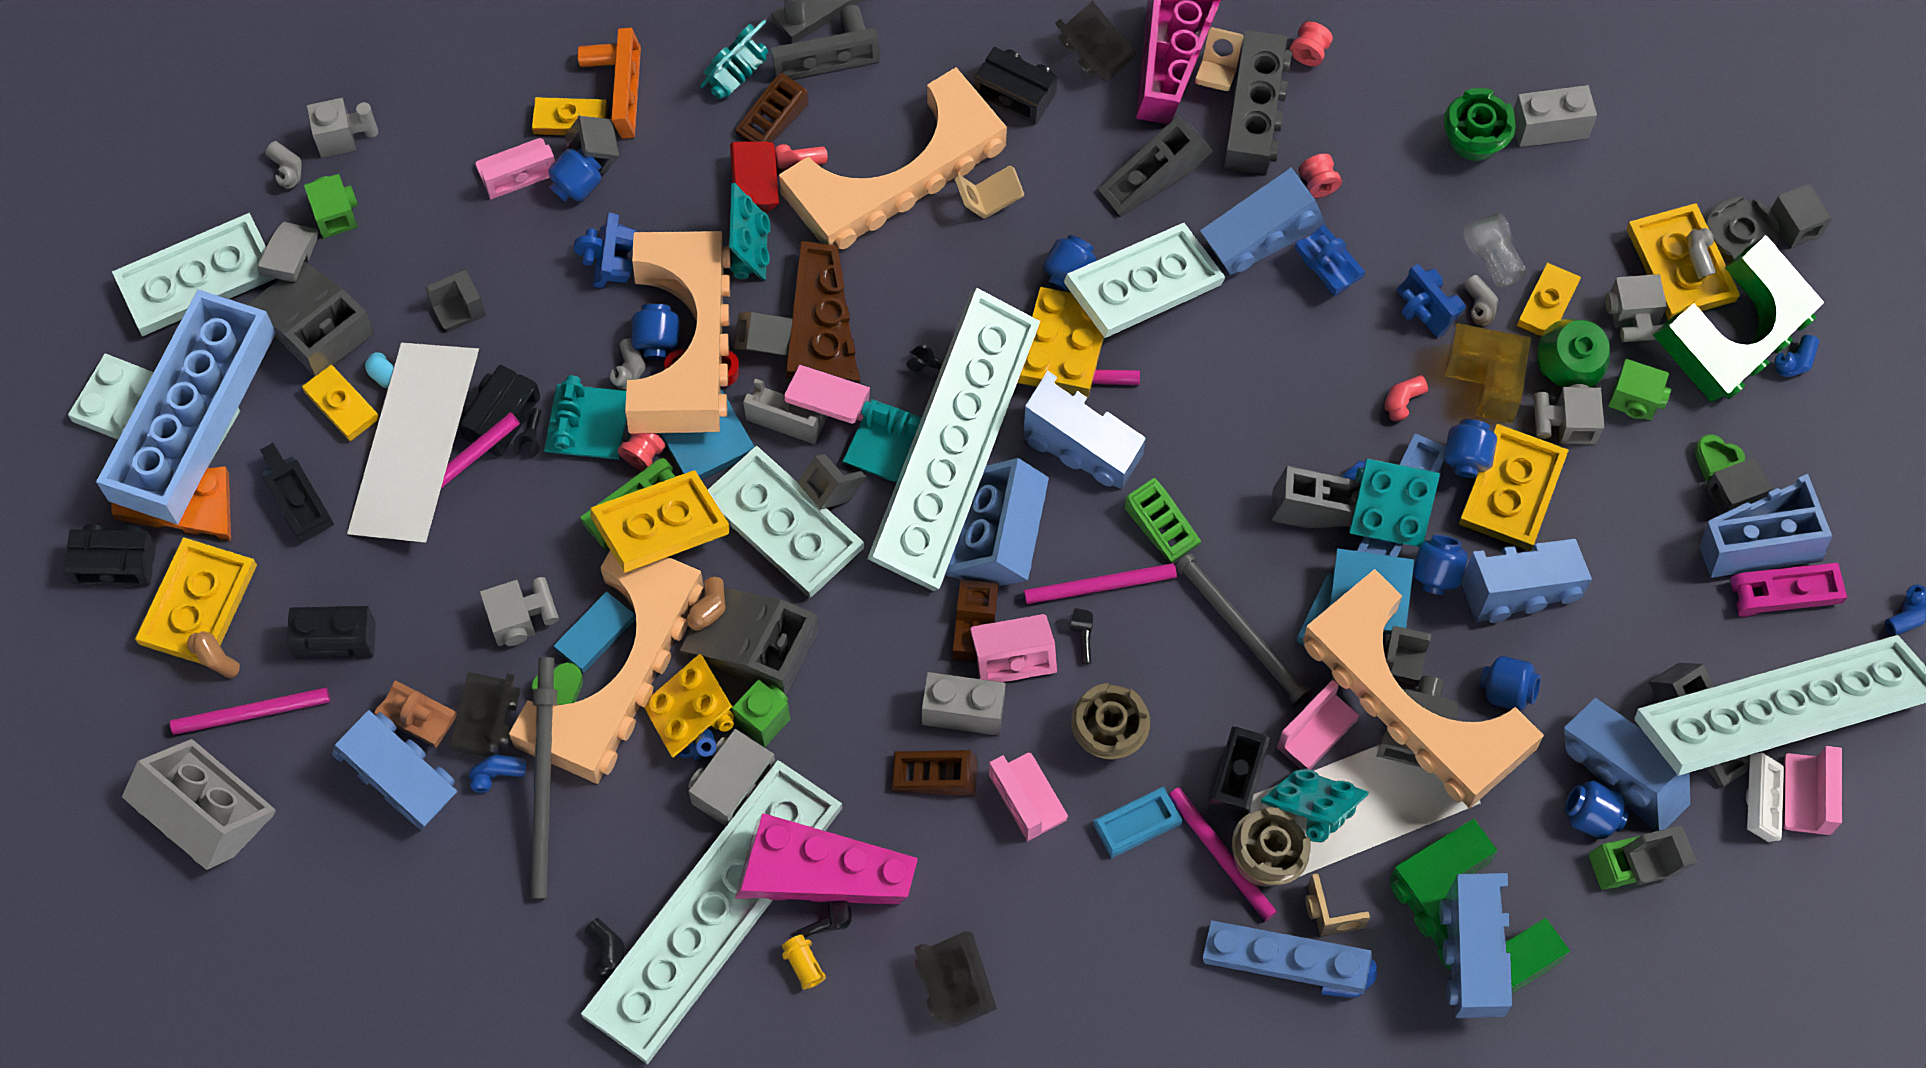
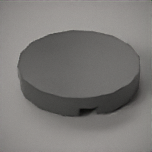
M1732 197L1722 200L1712 209L1706 224L1713 234L1714 241L1723 260L1731 262L1748 245L1764 236H1767L1776 246L1780 232L1779 223L1774 213L1762 202L1754 199L1752 202L1743 200L1744 197Z

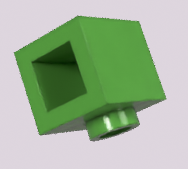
M339 174L330 177H320L314 182L304 185L323 239L358 228L352 208L357 207L358 203L351 185L344 187Z
M1625 359L1618 374L1608 407L1623 411L1635 419L1644 418L1651 421L1657 408L1664 410L1668 402L1671 388L1665 387L1669 373Z
M758 679L732 707L735 724L765 748L790 721L787 696L775 685L771 684L767 687Z

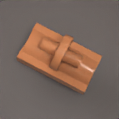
M396 680L392 684L385 700L374 712L375 716L379 712L383 713L398 729L434 748H437L457 717L454 710Z

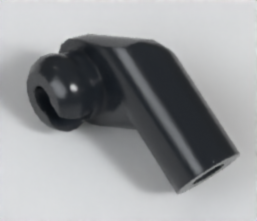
M596 918L587 926L585 934L599 946V960L594 965L596 973L603 978H609L624 959V943L604 922Z

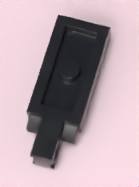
M274 443L260 449L269 466V469L262 472L264 476L262 478L299 542L301 543L333 526L334 523L297 459L294 460L291 456L283 460Z

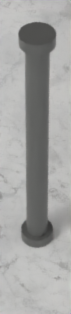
M1192 553L1183 557L1175 566L1179 574H1185L1271 672L1290 694L1289 700L1291 703L1297 705L1302 702L1312 691L1307 684L1302 685L1200 569L1196 564L1197 558Z

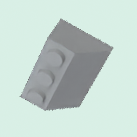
M193 739L138 760L122 795V798L132 805L138 813L147 818L166 837L175 842L206 870L234 858L276 812L275 808Z

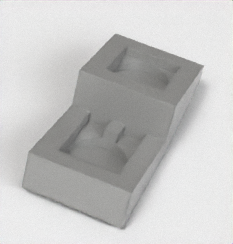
M283 222L273 234L258 265L259 274L296 283L303 262H309L320 234L319 229Z

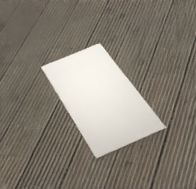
M401 343L347 534L426 543L477 359L478 348Z
M1380 745L1314 770L1319 776L1334 781L1350 782L1356 788L1369 791V794L1357 805L1356 813L1351 818L1346 819L1345 823L1337 831L1330 833L1327 840L1321 843L1310 841L1309 861L1306 869L1300 876L1469 808L1462 801L1457 802L1451 798L1444 788V783L1434 773L1430 774L1421 767L1376 757ZM1276 786L1254 794L1249 809L1251 813L1272 807L1261 803V799ZM1480 800L1477 803H1475L1472 807L1481 804ZM1292 813L1296 817L1294 821L1302 828L1306 835L1307 818Z

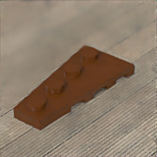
M801 241L785 378H793L799 365L860 384V374L855 359L854 339H852L849 324L848 306H846L843 274L838 246Z

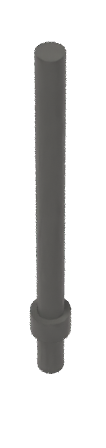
M552 657L538 658L537 689H533V706H537L530 898L547 899L553 706H557V690L553 689L554 658Z

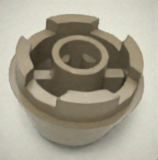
M1104 683L1091 688L1080 697L1072 712L1071 726L1076 740L1087 752L1102 759L1112 760L1127 757L1144 744L1150 730V715L1145 703L1134 690Z
M1267 807L1246 815L1235 827L1232 836L1234 863L1241 876L1250 883L1258 886L1287 884L1297 879L1306 869L1311 849L1310 838L1306 837L1302 828L1294 821L1296 817L1292 813L1279 808Z

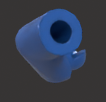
M1812 335L1802 336L1797 353L1792 354L1788 352L1787 356H1785L1781 352L1775 357L1776 372L1784 377H1792L1811 370L1820 340Z

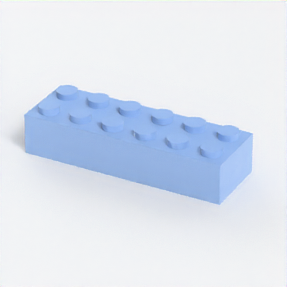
M199 289L196 291L96 481L109 502L177 525L179 524L276 334L266 311Z

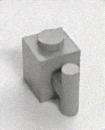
M343 98L307 105L312 134L321 158L356 151L354 133L364 131L365 136L368 138H373L378 134V128L368 103L358 104L356 107L357 112L350 114L347 112Z
M1660 274L1616 277L1611 291L1606 293L1605 305L1607 313L1613 315L1615 327H1624L1620 330L1622 342L1656 340L1653 334L1663 325L1654 324H1659L1667 307Z
M1584 384L1563 387L1556 406L1549 405V394L1546 392H1538L1533 395L1537 438H1550L1552 436L1551 426H1558L1559 444L1597 445L1604 430L1601 388H1589Z
M545 577L536 578L531 582L534 594L526 597L522 595L518 580L480 591L498 647L505 644L507 646H515L525 642L528 637L535 635L530 619L531 616L541 613L545 625H552L559 621Z

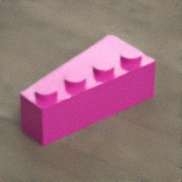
M1148 0L1136 119L1170 124L1173 121L1221 0Z
M762 813L756 821L735 899L768 898L769 900L795 899L814 902L847 901L848 903L900 905L909 895L918 858Z

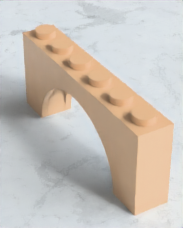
M957 67L927 84V104L935 116L937 127L926 149L905 167L879 177L849 178L833 174L821 168L808 156L779 174L782 196L821 244L836 245L838 249L848 248L862 234L869 230L879 229L888 218L898 212L908 211L922 197L939 192L948 181L958 175L964 176L968 174L976 164L987 157L993 158L1004 149L1007 135L1006 125Z
M722 231L634 232L632 262L635 284L658 287L678 297L692 312L697 322V327L688 349L673 365L653 376L637 380H627L626 418L628 432H720V417H727L728 413L727 394H721V386H728V364H722V356H729L728 334H722V326H729L730 320L729 304H723V297H730V276L724 275V268H731L729 246H723Z
M611 550L609 551L601 566L604 583L620 592L635 612L637 625L632 651L618 675L602 690L575 703L553 706L551 764L596 784H599L603 774L609 775L614 768L618 756L616 750L622 740L627 741L631 736L636 720L633 719L640 706L645 707L649 702L654 688L651 685L657 673H664L670 662L671 653L669 651L674 641H680L687 630V616L690 613V609L705 596L701 571L669 557L624 573ZM527 700L509 735L515 748L535 756L537 706H533V702Z
M1374 569L1307 625L1303 638L1304 646L1312 658L1317 661L1322 660L1332 670V675L1340 686L1345 689L1350 688L1360 698L1361 706L1369 715L1373 717L1378 716L1388 726L1389 734L1400 745L1406 744L1416 755L1415 758L1418 764L1426 772L1434 773L1444 783V788L1451 798L1457 802L1462 801L1470 809L1535 752L1544 735L1516 707L1506 714L1491 720L1461 722L1434 714L1411 699L1394 679L1387 665L1383 650L1384 627L1397 612L1402 595Z

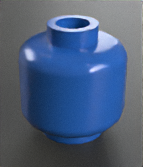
M581 147L577 151L566 149L548 169V176L553 181L549 188L565 202L569 197L575 201L582 202L601 182L602 176L599 170L602 166L593 157L585 156Z
M1068 235L1067 239H1057L1043 264V270L1050 277L1048 283L1060 291L1068 292L1069 289L1064 283L1066 275L1097 261L1096 256L1093 254L1094 247L1085 240L1073 235Z
M645 304L641 306L640 311L633 314L631 344L635 349L644 353L645 359L664 360L666 359V353L673 352L678 348L680 318L671 311L670 306L664 304Z
M1463 419L1460 421V424L1449 429L1444 452L1445 462L1455 468L1454 473L1456 475L1476 478L1478 472H1485L1492 468L1497 446V436L1490 430L1488 423L1473 419Z
M1433 535L1430 540H1425L1420 544L1413 567V574L1423 584V590L1432 594L1443 595L1445 590L1456 589L1460 586L1468 562V554L1461 548L1462 543L1459 540L1444 535Z
M1507 656L1496 658L1491 667L1485 666L1480 679V688L1486 690V698L1491 705L1511 710L1516 707L1519 711L1524 710L1528 704H1535L1541 685V675L1536 673L1535 667L1531 662Z
M1596 781L1585 782L1582 786L1576 785L1566 800L1565 813L1568 815L1571 826L1597 839H1606L1614 831L1620 832L1627 822L1628 811L1624 809L1625 801L1623 795L1619 791Z

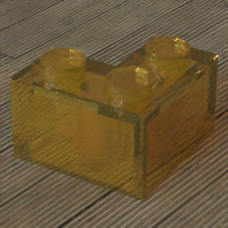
M1456 324L1449 345L1444 376L1481 383L1476 416L1513 423L1521 404L1531 337Z

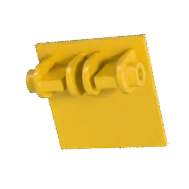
M701 654L697 655L659 688L644 707L673 758L710 726L725 732L734 725V714L730 710L732 705Z

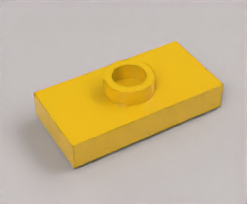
M535 97L532 122L533 134L565 136L579 115L607 119V100Z
M1547 262L1517 326L1542 336L1550 325L1562 319L1581 277Z
M332 364L302 386L304 393L350 442L380 419L378 413Z

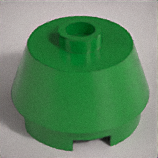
M1472 88L1466 90L1464 95L1452 101L1445 111L1444 128L1450 145L1459 156L1472 161L1488 159L1507 146L1514 136L1516 128L1514 110L1510 103L1506 105L1502 99L1494 96V91L1491 89Z
M1572 318L1559 320L1550 325L1539 340L1537 350L1539 369L1544 377L1547 376L1552 382L1560 386L1561 389L1575 384H1584L1590 388L1596 385L1608 370L1610 362L1609 341L1605 332L1595 323Z

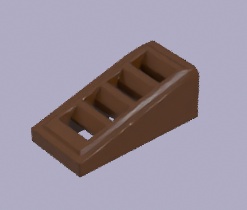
M780 73L735 129V133L747 142H773L809 105L807 90L784 73ZM776 103L784 110L781 112L778 109H776L773 105ZM766 114L775 121L772 124L762 116ZM754 124H757L759 127H761L767 132L764 135H762L754 128H752V126Z
M971 750L894 751L891 789L894 792L974 796L976 794L977 757ZM908 762L914 763L913 781H907ZM924 764H930L929 780L923 781ZM941 765H946L945 780H940ZM957 766H961L960 780H956Z

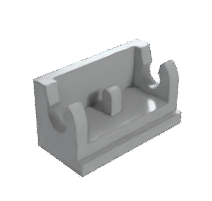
M755 379L753 395L747 393L743 401L746 420L815 445L828 416L785 402V394L765 388L764 381Z

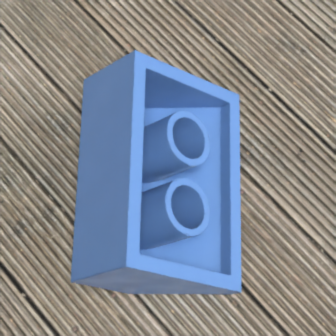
M1019 458L986 466L945 575L971 581L998 583V586L1028 581L1049 477Z

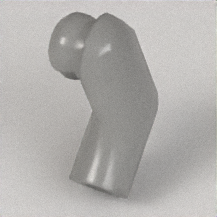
M277 141L272 142L267 147L265 154L279 164V175H275L276 182L287 189L297 186L301 181V159Z
M1702 228L1699 231L1694 229L1687 235L1689 256L1698 279L1716 273L1707 247L1713 244L1714 238L1712 232L1707 228Z
M1476 274L1470 277L1463 287L1475 299L1473 309H1471L1472 320L1477 325L1485 326L1495 319L1498 298Z
M631 338L620 342L619 346L624 363L622 366L616 367L617 371L612 370L610 373L612 384L622 390L627 389V380H637L645 371V363L641 351L632 346Z

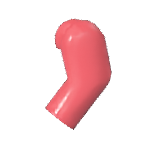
M786 144L775 147L776 166L781 170L789 169L808 156L817 165L827 163L828 156L824 146L791 150L790 146Z
M1422 375L1398 383L1390 388L1384 408L1385 411L1389 412L1388 416L1392 421L1406 419L1409 415V410L1406 407L1409 400L1428 392L1427 382Z

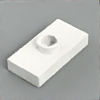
M1756 753L1750 755L1749 788L1746 791V802L1748 805L1747 829L1767 842L1780 841L1782 838L1784 767L1764 753Z

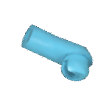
M379 352L372 353L365 362L366 372L380 386L388 389L394 366L386 359L384 354Z

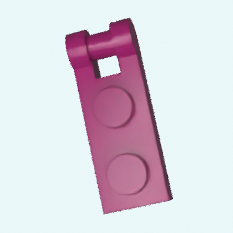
M1838 563L1745 572L1730 578L1732 591L1737 592L1739 601L1736 603L1738 615L1741 617L1753 616L1761 612L1843 604L1847 599ZM1762 587L1764 596L1754 597L1753 588Z

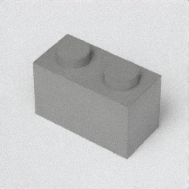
M1589 85L1518 94L1513 109L1516 123L1515 134L1519 147L1587 139L1597 117Z
M928 672L922 704V725L1000 736L1006 683Z
M734 729L728 738L722 737L716 744V751L711 755L713 757L705 770L699 768L688 785V788H690L691 804L724 826L728 825L775 764L774 753L737 729Z

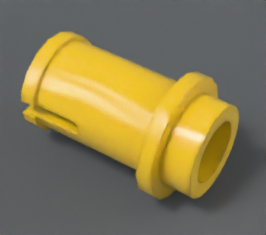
M798 935L789 939L781 946L784 950L782 957L784 960H789L801 983L802 989L806 990L823 982L826 979V975L822 972L810 949L812 946L811 940H805L803 935Z

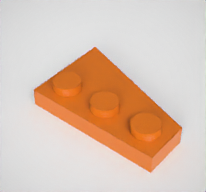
M226 466L206 469L178 525L111 503L112 515L118 521L157 528L167 526L183 529L184 533L198 535L200 532L216 535L218 539L231 541L229 472Z

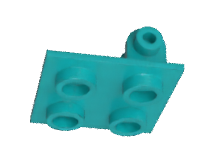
M765 20L756 28L749 24L735 38L736 40L728 48L725 47L711 61L712 63L703 71L707 77L700 85L701 88L710 83L713 86L711 92L716 98L720 100L723 97L728 98L740 84L745 82V76L750 77L767 60L766 55L769 54L767 47L762 43L756 45L752 40L765 25Z
M732 183L729 248L733 253L731 254L730 269L737 279H746L750 273H755L762 281H766V266L770 261L767 249V234L771 230L769 217L736 183Z
M567 376L566 381L556 386L544 452L619 460L620 455L617 449L623 441L626 424V391L583 387L579 377Z
M871 399L870 402L866 401L863 405L861 415L864 417L844 457L843 463L897 483L922 417Z
M1366 458L1364 468L1359 467L1355 476V481L1360 483L1349 533L1419 547L1425 540L1440 473Z
M1296 769L1261 799V803L1306 817L1307 837L1312 842L1321 843L1328 839L1330 833L1337 831L1345 823L1346 819L1351 818L1356 813L1357 805L1368 796L1369 791L1356 788L1347 781H1334L1319 776L1313 770Z

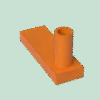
M632 27L618 29L617 43L578 47L580 67L615 65L612 122L621 139L635 138L641 46Z

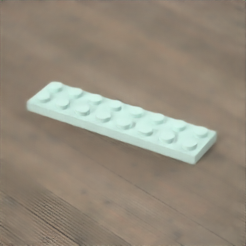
M978 288L970 292L868 555V560L932 591L940 589L1038 329L1039 320Z
M1896 635L1638 708L1634 720L1679 776L1926 703V666L1907 644Z
M777 760L581 1013L582 1017L648 1064L772 902L768 898L735 899L756 821L761 814L765 813L826 831L842 810V803Z

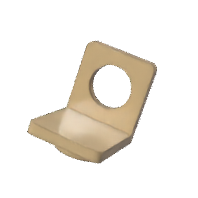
M1211 27L1208 31L1203 60L1195 83L1229 91L1237 71L1244 36L1239 33ZM1219 39L1228 40L1233 45V52L1228 56L1218 55L1213 48L1214 42Z
M1007 166L977 185L972 184L961 175L955 177L964 205L983 219L990 217L1024 196L1021 183L1015 168L1012 166Z
M1319 874L1311 875L1308 883L1310 895H1306L1305 898L1309 918L1316 919L1320 937L1366 928L1370 919L1369 912L1329 918Z

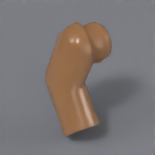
M710 577L705 580V597L690 609V614L687 616L688 625L696 631L704 630L705 627L717 621L725 612L724 582L719 577Z
M202 631L189 636L187 647L192 654L197 655L199 661L204 666L229 679L238 674L240 664L225 655L214 635Z

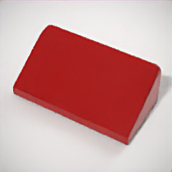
M766 141L732 142L730 144L732 183H736L767 214L779 204L775 145L772 142Z

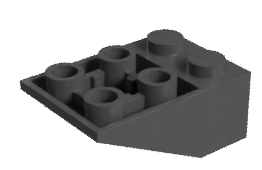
M305 261L296 283L279 279L247 304L267 312L276 331L275 337L314 377L332 364L334 366L374 334L367 312L342 287Z
M724 588L726 606L724 614L717 621L705 627L704 630L696 631L691 628L680 649V653L693 659L701 654L706 663L714 668L752 684H755L759 679L767 687L771 684L775 685L787 695L819 632L817 614L782 599Z

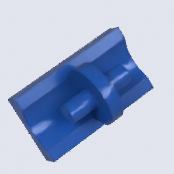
M607 214L606 225L601 226L599 238H597V230L589 228L586 230V236H580L574 241V251L583 256L582 263L584 265H593L594 258H596L593 278L594 287L604 288L607 281L626 283L631 274L632 260L614 256L615 249L631 252L633 236L636 230L618 224V214Z
M1325 225L1319 227L1307 238L1300 239L1295 243L1294 249L1303 258L1305 264L1310 269H1313L1325 283V287L1333 296L1340 294L1365 275L1364 269L1345 249L1347 245L1344 240L1336 238Z
M1419 264L1412 266L1408 271L1407 278L1396 290L1407 303L1401 313L1407 320L1418 316L1435 337L1439 338L1445 335L1452 323L1459 318L1466 304L1458 295L1447 297L1441 291L1443 278L1436 269L1424 271Z

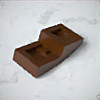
M960 580L952 660L977 662L976 651L971 637V627L995 623L998 583Z

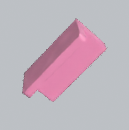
M538 138L478 160L476 167L491 200L548 179V169L555 162L549 144L545 145L544 140Z
M799 365L785 392L784 401L853 424L856 420L862 421L864 417L861 415L864 403L869 401L870 387Z
M1045 614L971 627V637L976 651L979 679L1007 682L1057 673L1055 642Z
M1334 680L1281 733L1277 749L1300 769L1311 770L1358 721L1359 714L1336 695L1339 684Z
M1825 746L1818 756L1786 754L1783 759V828L1789 831L1832 835L1842 823V748Z
M1026 753L1009 763L1004 755L989 762V776L1027 841L1067 821L1068 815L1031 753Z

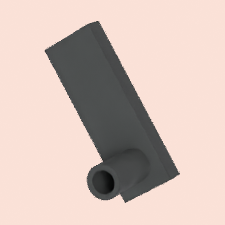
M784 0V6L772 12L771 18L775 26L792 44L838 17L844 7L857 5L864 0Z
M848 5L840 11L845 33L772 47L771 53L775 78L780 73L795 79L880 62L876 28L866 29L860 8L856 5Z

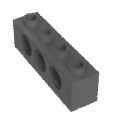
M1245 30L1224 169L1267 175L1269 161L1276 162L1279 141L1273 140L1274 131H1281L1284 110H1277L1278 101L1285 102L1288 80H1281L1282 71L1289 72L1292 51L1285 50L1286 35ZM1255 101H1260L1264 104L1255 103ZM1250 131H1256L1260 134H1252Z

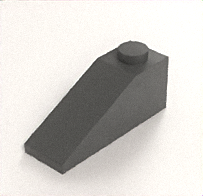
M1178 115L1098 189L1116 212L1123 216L1187 176L1213 150L1195 128Z
M1286 466L1273 487L1271 521L1304 528L1351 526L1360 483L1353 479Z
M1678 662L1649 681L1658 702L1714 687L1704 664ZM1747 755L1707 767L1706 769L1718 785L1724 787L1749 771L1750 757Z

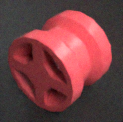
M1304 22L1298 30L1299 38L1293 40L1289 50L1292 51V57L1301 64L1318 66L1322 63L1325 55L1324 50L1330 47L1333 36L1326 27L1319 23Z
M1329 154L1312 156L1305 160L1298 168L1301 178L1308 183L1306 188L1314 198L1328 196L1342 185L1339 173L1333 170L1334 161Z
M630 433V439L627 442L621 443L617 451L631 466L644 471L653 464L652 458L655 454H660L663 451L665 443L656 433Z

